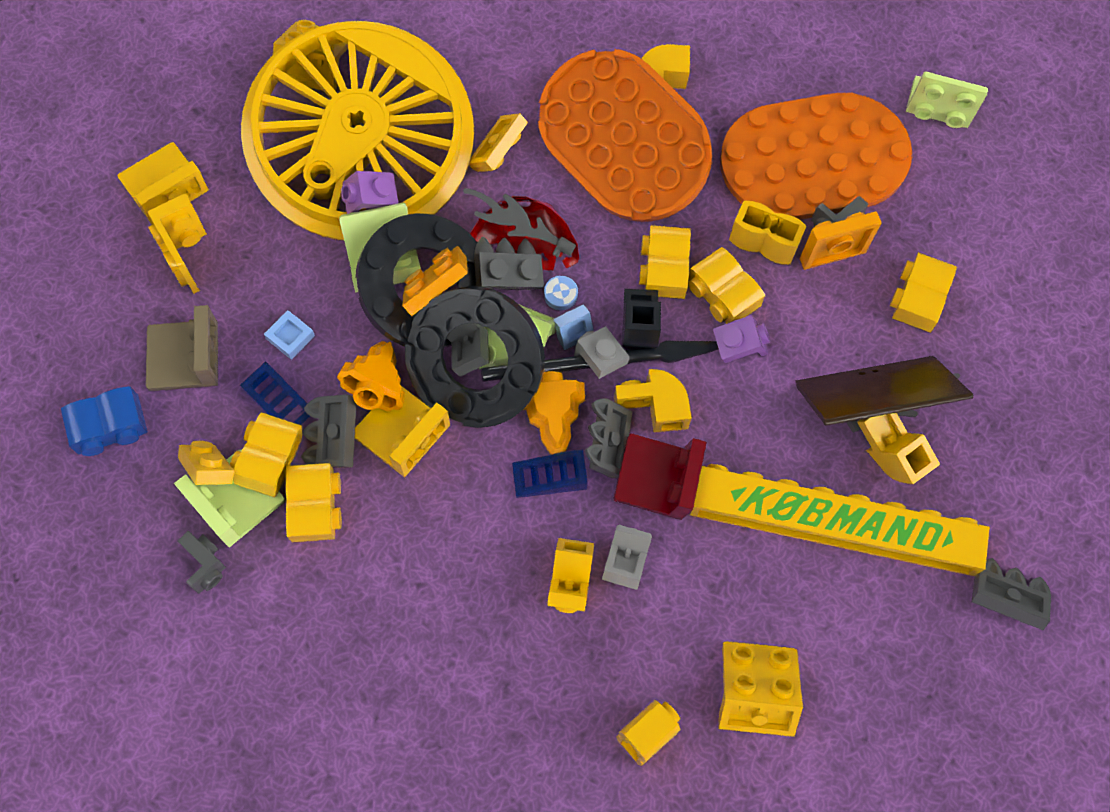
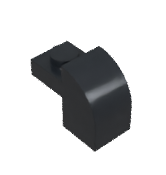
M624 288L622 347L658 348L661 332V302H658V290Z

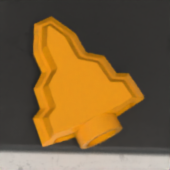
M381 341L373 345L368 350L367 355H357L353 363L345 362L337 375L340 387L352 394L355 403L361 408L368 410L379 408L388 412L393 409L400 410L403 406L405 392L402 390L400 385L401 378L398 375V370L395 368L397 359L392 343Z
M556 371L544 372L537 393L523 409L527 412L529 423L539 428L541 442L552 457L565 456L571 441L570 425L578 419L579 405L585 401V382L563 380L562 373Z

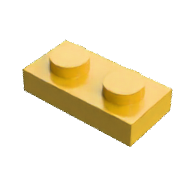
M520 113L500 116L472 155L469 166L477 172L498 169L503 164L504 156L510 147L520 140L521 132L528 123Z
M199 440L191 442V445H179L178 459L195 485L233 483V468L211 442Z

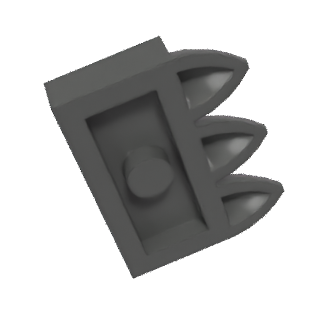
M481 237L476 244L474 250L476 286L506 290H536L544 287L541 254H536L534 247L526 238L519 244L517 253H515L513 246L506 238H502L499 242L496 253H494L491 244L485 237Z
M347 394L314 398L304 407V410L308 415L319 420L309 424L304 429L303 435L308 440L316 442L317 445L308 448L301 455V458L307 464L330 463L333 468L353 467L356 403L353 396Z
M601 398L594 401L591 405L597 417L596 422L588 426V430L593 437V444L585 449V454L590 461V469L617 479L626 440L630 433L632 411L609 399Z
M993 558L986 560L985 570L974 577L972 602L1044 630L1050 622L1051 591L1043 578H1035L1027 586L1026 580L1018 568L1010 569L1003 577L998 563Z

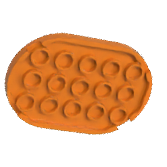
M619 49L602 52L591 50L565 62L548 80L539 101L538 125L542 139L553 157L605 210L626 220L649 222L661 220L678 213L697 197L707 181L712 164V146L708 130L696 110L643 59Z
M851 92L819 95L768 104L752 109L737 119L730 127L724 138L720 153V169L724 182L732 195L741 204L743 201L758 202L770 208L775 214H788L799 220L812 218L816 207L821 203L826 205L833 213H839L858 196L869 204L868 207L885 201L901 186L909 172L912 161L910 137L900 119L878 101Z

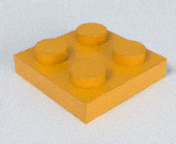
M877 211L867 214L862 212L854 213L845 220L834 223L825 221L812 228L799 258L803 269H810L866 253L882 223Z
M458 246L451 251L448 248L442 250L432 259L434 263L424 272L418 269L405 280L407 285L404 287L402 306L411 316L425 307L430 300L442 294L468 274L466 255Z

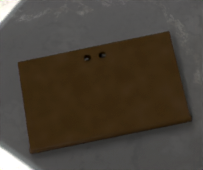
M934 356L796 380L797 389L825 426L969 400L974 397L973 393Z

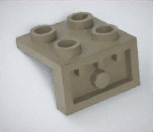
M208 305L194 306V319H190L189 322L147 326L146 387L149 391L218 386V322Z

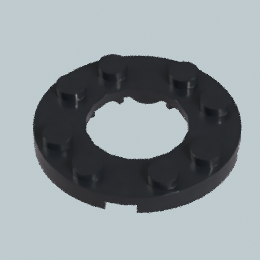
M408 214L384 224L371 236L364 246L356 268L355 278H357L360 296L358 299L369 321L385 337L405 347L412 328L411 323L417 313L411 316L402 306L403 301L397 295L393 284L394 268L399 258L413 250L427 249L440 253L446 248L451 251L458 246L466 255L468 274L456 282L457 288L476 286L474 250L478 242L458 224L432 214ZM448 339L444 343V348L451 346V342Z
M480 286L458 287L430 300L413 319L409 339L405 343L406 368L414 389L428 407L432 408L437 402L448 411L449 418L463 423L462 426L482 428L496 426L512 419L534 398L544 374V347L539 331L531 317L510 297L496 290ZM475 323L488 327L496 332L497 336L505 344L508 356L507 370L502 380L492 388L482 390L467 388L457 382L447 370L443 358L444 343L450 332L457 326Z

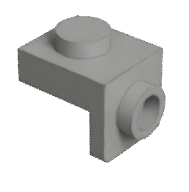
M606 326L595 332L588 331L577 340L574 356H582L599 379L628 364L629 355Z
M617 525L602 580L637 590L652 535L635 528Z

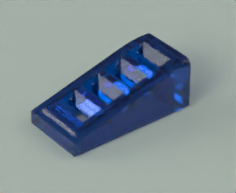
M266 361L240 384V388L265 413L280 419L285 418L297 405L303 409L302 411H305L304 407L308 404ZM268 377L271 378L273 382L258 394L255 389ZM279 386L283 391L268 404L264 399ZM289 396L292 401L282 411L277 413L274 408ZM305 411L293 423L302 425L310 415Z
M583 449L512 463L516 498L587 490L588 480ZM568 464L574 465V478H568ZM552 466H559L561 480L554 481ZM545 467L547 483L540 484L538 468ZM526 469L531 470L533 486L530 487L525 486L524 470Z

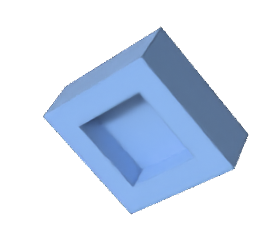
M584 304L553 319L558 341L564 350L576 345L577 340L586 332L594 331L590 312Z
M287 310L264 333L267 341L292 360L315 334L310 327Z

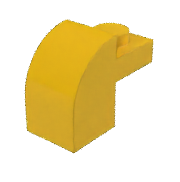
M660 45L644 54L642 59L672 88L686 89L690 73V46Z
M649 369L646 383H641L639 380H629L615 387V403L627 409L650 407L654 433L686 430L689 428L692 417L688 394L683 384L672 374L663 370Z
M897 413L857 421L871 446L866 451L890 478L901 483L914 484L940 465L924 434L908 433Z
M558 538L547 606L555 607L556 610L564 613H575L577 610L585 612L594 543Z

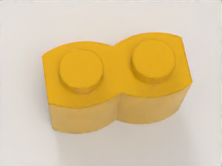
M743 201L735 218L729 240L740 249L760 252L772 262L787 265L791 264L807 226L794 216L782 213L775 214L770 208L761 203Z
M650 225L649 235L642 236L641 255L647 256V265H640L639 285H645V290H658V297L685 299L689 277L690 228Z
M719 248L690 268L688 277L690 290L696 297H704L710 304L711 314L718 322L724 321L727 324L747 317L762 306L765 298L763 290L748 273L743 271L737 260L725 248Z
M921 253L916 255L913 262L907 260L900 279L905 281L903 289L897 287L890 303V307L895 308L892 319L931 333L942 313L957 266Z
M262 412L256 421L251 420L244 433V441L247 443L242 451H235L230 462V466L234 470V484L276 497L286 477V466L291 465L301 443L302 426Z
M330 463L286 466V533L291 542L335 539V530L342 527L340 507L335 508L334 494H341L340 473H334Z
M654 700L619 731L616 738L639 766H643L680 731V726L677 722L681 718L669 703L664 701L660 704Z

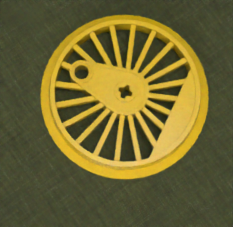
M345 21L309 30L290 40L268 59L258 72L247 94L242 113L241 140L245 160L254 182L263 196L278 212L309 232L327 238L344 240L339 217L347 214V212H341L338 209L342 198V183L356 171H364L369 164H371L373 172H382L376 159L380 155L414 194V196L401 202L406 203L408 214L434 215L448 203L466 174L473 151L474 121L470 101L460 78L446 59L432 46L419 37L394 26L368 21ZM343 42L348 45L351 89H347L329 45ZM322 48L340 93H337L306 58V55ZM356 50L370 58L362 88H358ZM298 62L331 100L323 97L285 72ZM379 63L386 67L387 70L371 92L373 79ZM396 74L404 78L402 82L381 97ZM279 81L324 109L271 96V93ZM414 85L425 91L391 104ZM437 99L449 105L451 111L395 115ZM266 106L319 118L263 122ZM453 123L452 140L395 126ZM317 130V132L265 150L263 133ZM391 137L447 150L448 153L440 167ZM312 145L310 153L279 176L269 163L273 159ZM386 148H391L435 176L421 189ZM303 172L307 188L300 196L286 184ZM319 174L330 176L329 180L325 183L314 182V178ZM313 197L320 200L332 198L329 209L310 201Z

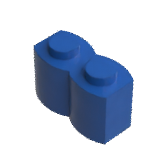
M131 386L116 388L104 392L97 397L78 400L61 408L69 447L77 454L84 456L98 455L104 451L105 446L113 443H118L119 445L132 444L139 440L140 435L148 432L139 395Z

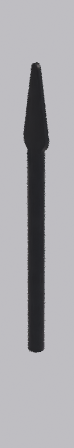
M663 341L659 344L658 348H639L625 351L629 355L628 364L653 360L673 363L706 354L719 348L717 341ZM582 356L545 360L544 372L589 369L590 366ZM507 365L481 368L482 381L502 380L507 370Z

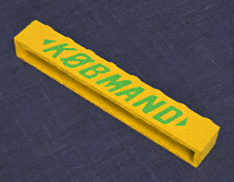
M709 464L707 467L702 466L694 507L690 512L691 516L970 576H976L986 568L990 527L979 525L975 519L958 517L956 519L941 517L942 514L935 510H920L919 512L908 510L905 505L897 502H886L884 504L870 502V498L864 495L852 494L848 497L834 494V490L826 487L804 488L800 487L793 480L780 479L776 482L763 479V475L755 472H743L742 474L729 472L728 468L717 464Z

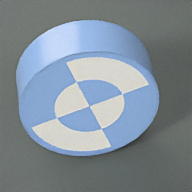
M555 276L546 283L544 299L552 309L559 311L567 310L577 301L578 288L571 278Z

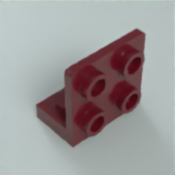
M629 434L615 488L614 501L682 520L694 507L707 442L693 438L684 448L636 434Z

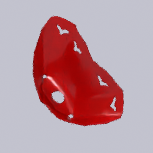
M511 196L517 202H531L528 207L522 206V208L526 212L533 229L538 227L537 218L540 217L545 227L559 239L564 237L576 244L571 254L572 257H565L562 262L566 268L577 264L580 259L578 244L567 223L553 206L526 196ZM505 200L497 202L503 209H507L509 206ZM490 208L485 214H491L492 208ZM479 218L470 233L477 242L481 237H485L491 245L497 243V246L502 238H506L513 246L515 253H517L521 241L526 238L534 247L536 254L544 253V256L548 259V261H545L542 258V270H554L556 256L552 255L557 245L534 237L508 236V232L516 229L515 225H499Z

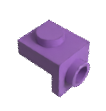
M356 171L342 183L341 197L345 203L347 214L358 212L362 208L373 209L398 204L394 174L388 172Z
M752 315L713 328L721 358L725 363L756 352L761 356L768 355L765 345L770 343L768 331L765 324H759Z

